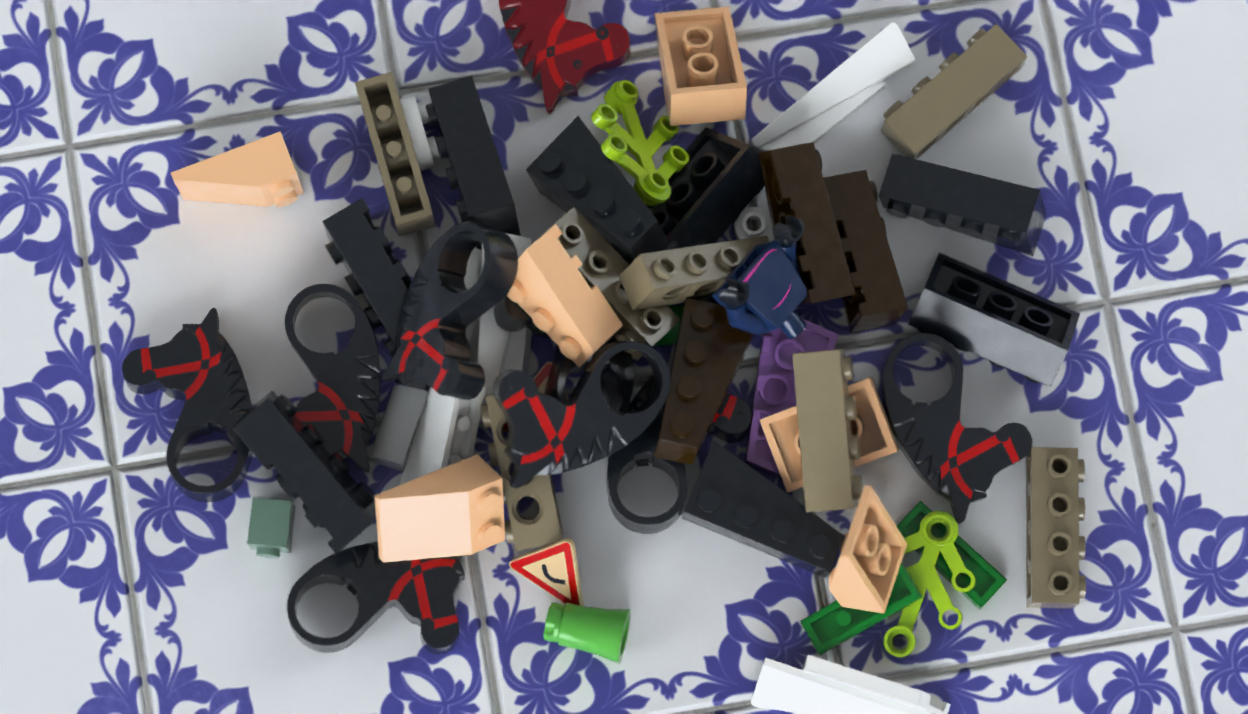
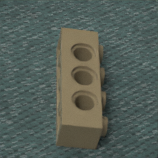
M392 72L355 82L398 236L435 227L433 212Z
M767 236L640 254L619 277L632 310L683 303L686 298L696 300L713 298L714 292L752 248L769 242Z
M494 395L485 396L487 404L481 405L482 419L485 428L492 427L494 442L488 443L492 466H499L503 480V502L507 504L510 518L509 520H504L507 543H514L516 551L550 545L564 540L552 475H535L520 488L510 487L512 461L503 451L507 448V438L503 433V427L507 420ZM523 497H532L539 503L540 511L536 517L526 518L519 512L518 504Z

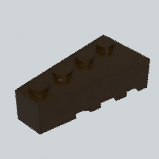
M814 142L758 152L772 228L777 223L786 224L785 217L787 215L798 218L804 223V233L796 245L799 271L802 282L807 289V296L800 304H812L854 295L853 283L822 174V158L819 151L815 149Z
M866 170L824 177L855 291L854 295L842 297L850 334L893 326L906 311L908 305L886 237L885 222L880 217L876 204L878 201L876 185L873 180L869 181Z
M686 298L680 318L670 370V390L664 402L654 457L693 465L755 334L732 327L728 322L726 309L722 305Z

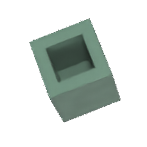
M253 497L247 544L251 549L257 550V556L280 558V552L290 553L296 508L292 501Z

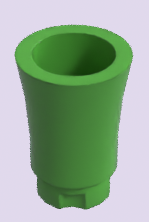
M552 602L545 621L544 640L558 642L559 646L592 653L620 664L626 647L631 610L595 608L567 603L565 606Z

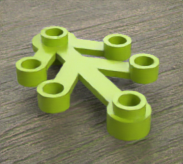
M621 80L613 83L604 94L606 104H600L591 114V119L598 128L605 130L609 134L601 144L603 154L618 163L636 180L633 188L642 201L647 205L655 206L658 203L665 202L670 197L671 188L668 180L674 172H679L689 162V156L683 148L676 145L671 146L663 155L664 163L656 170L652 156L664 142H669L678 133L679 126H670L668 116H661L653 125L652 134L646 139L635 108L639 95L638 89L632 82ZM617 114L623 116L627 131L616 123L618 119ZM629 151L637 159V162L625 152Z
M933 511L928 513L922 519L919 531L904 538L907 542L904 555L924 547L920 561L906 568L923 598L905 607L902 610L898 625L890 628L884 636V647L894 657H906L915 649L916 638L912 631L927 589L939 611L938 619L941 626L948 630H954L962 624V613L953 606L935 569L939 553H942L953 574L951 583L958 592L967 593L971 591L975 586L976 580L974 574L966 569L954 545L958 537L959 528L954 517L947 512ZM941 523L946 526L947 531L942 538H936L932 535V527L935 524ZM966 573L970 576L971 583L967 588L957 586L956 578L959 574ZM949 610L955 611L958 615V621L951 626L943 621V615ZM899 634L905 635L908 639L907 646L901 650L896 649L893 645L894 637Z

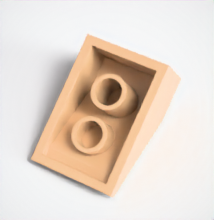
M718 7L655 13L664 98L670 126L745 119L747 85L730 8Z
M281 131L171 172L183 200L264 207L276 204V207H283L292 204L298 199V195L304 193Z
M872 376L848 385L849 396H855L857 406V419L851 420L852 436H858L860 443V459L854 460L855 467L897 452L899 446ZM797 405L759 420L787 493L804 487Z
M478 454L374 495L379 558L382 562L471 555L505 541L503 480Z
M864 485L849 531L844 534L845 537L841 545V555L837 566L830 573L829 589L841 607L885 613L907 542L873 487Z

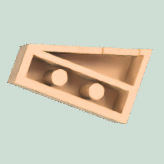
M555 224L518 258L516 278L507 296L513 302L518 303L532 318L535 326L544 331L559 346L562 354L580 368L618 332L623 324L598 286L594 285L590 288L578 270L583 265L577 255H572L571 257L568 255L558 240L562 232Z

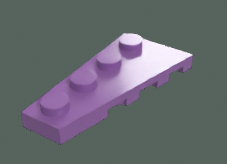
M803 319L807 324L805 329L792 339H788L780 328L762 334L751 410L752 417L744 462L778 477H781L759 420L797 405L792 354L797 352L833 350L839 334Z

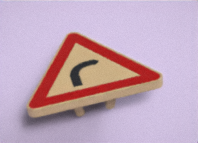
M566 538L515 557L509 562L511 569L565 605L571 603L584 606L575 543L572 539Z

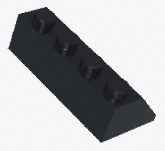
M705 127L687 148L686 152L689 156V162L679 172H674L668 180L671 188L670 197L665 202L658 203L655 206L645 204L657 219L670 242L664 250L716 243L729 226L739 218L741 212L752 199L762 191L764 181L759 155L750 145Z
M939 252L908 325L917 328L920 333L940 336L958 350L972 352L988 359L995 366L1006 367L1022 374L1032 382L1043 383L1051 387L1069 350L1080 313Z

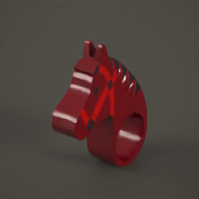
M499 0L500 12L509 41L526 74L543 91L544 103L548 114H552L560 97L578 95V89L583 86L589 76L622 65L631 53L630 37L624 26L617 23H607L597 29H593L586 23L567 20L572 0Z

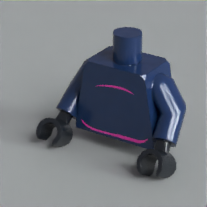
M787 215L785 217L786 224L777 223L773 227L774 235L779 237L777 241L773 240L753 247L712 295L726 309L728 322L732 327L758 335L780 328L788 339L798 336L805 329L807 324L795 311L797 306L807 296V289L802 282L796 258L797 241L804 233V223L802 220Z

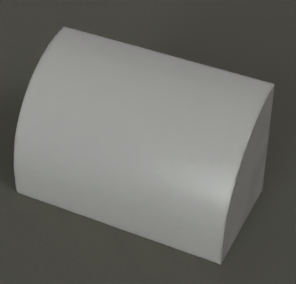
M404 385L393 386L368 457L369 461L402 472L404 471L428 391Z

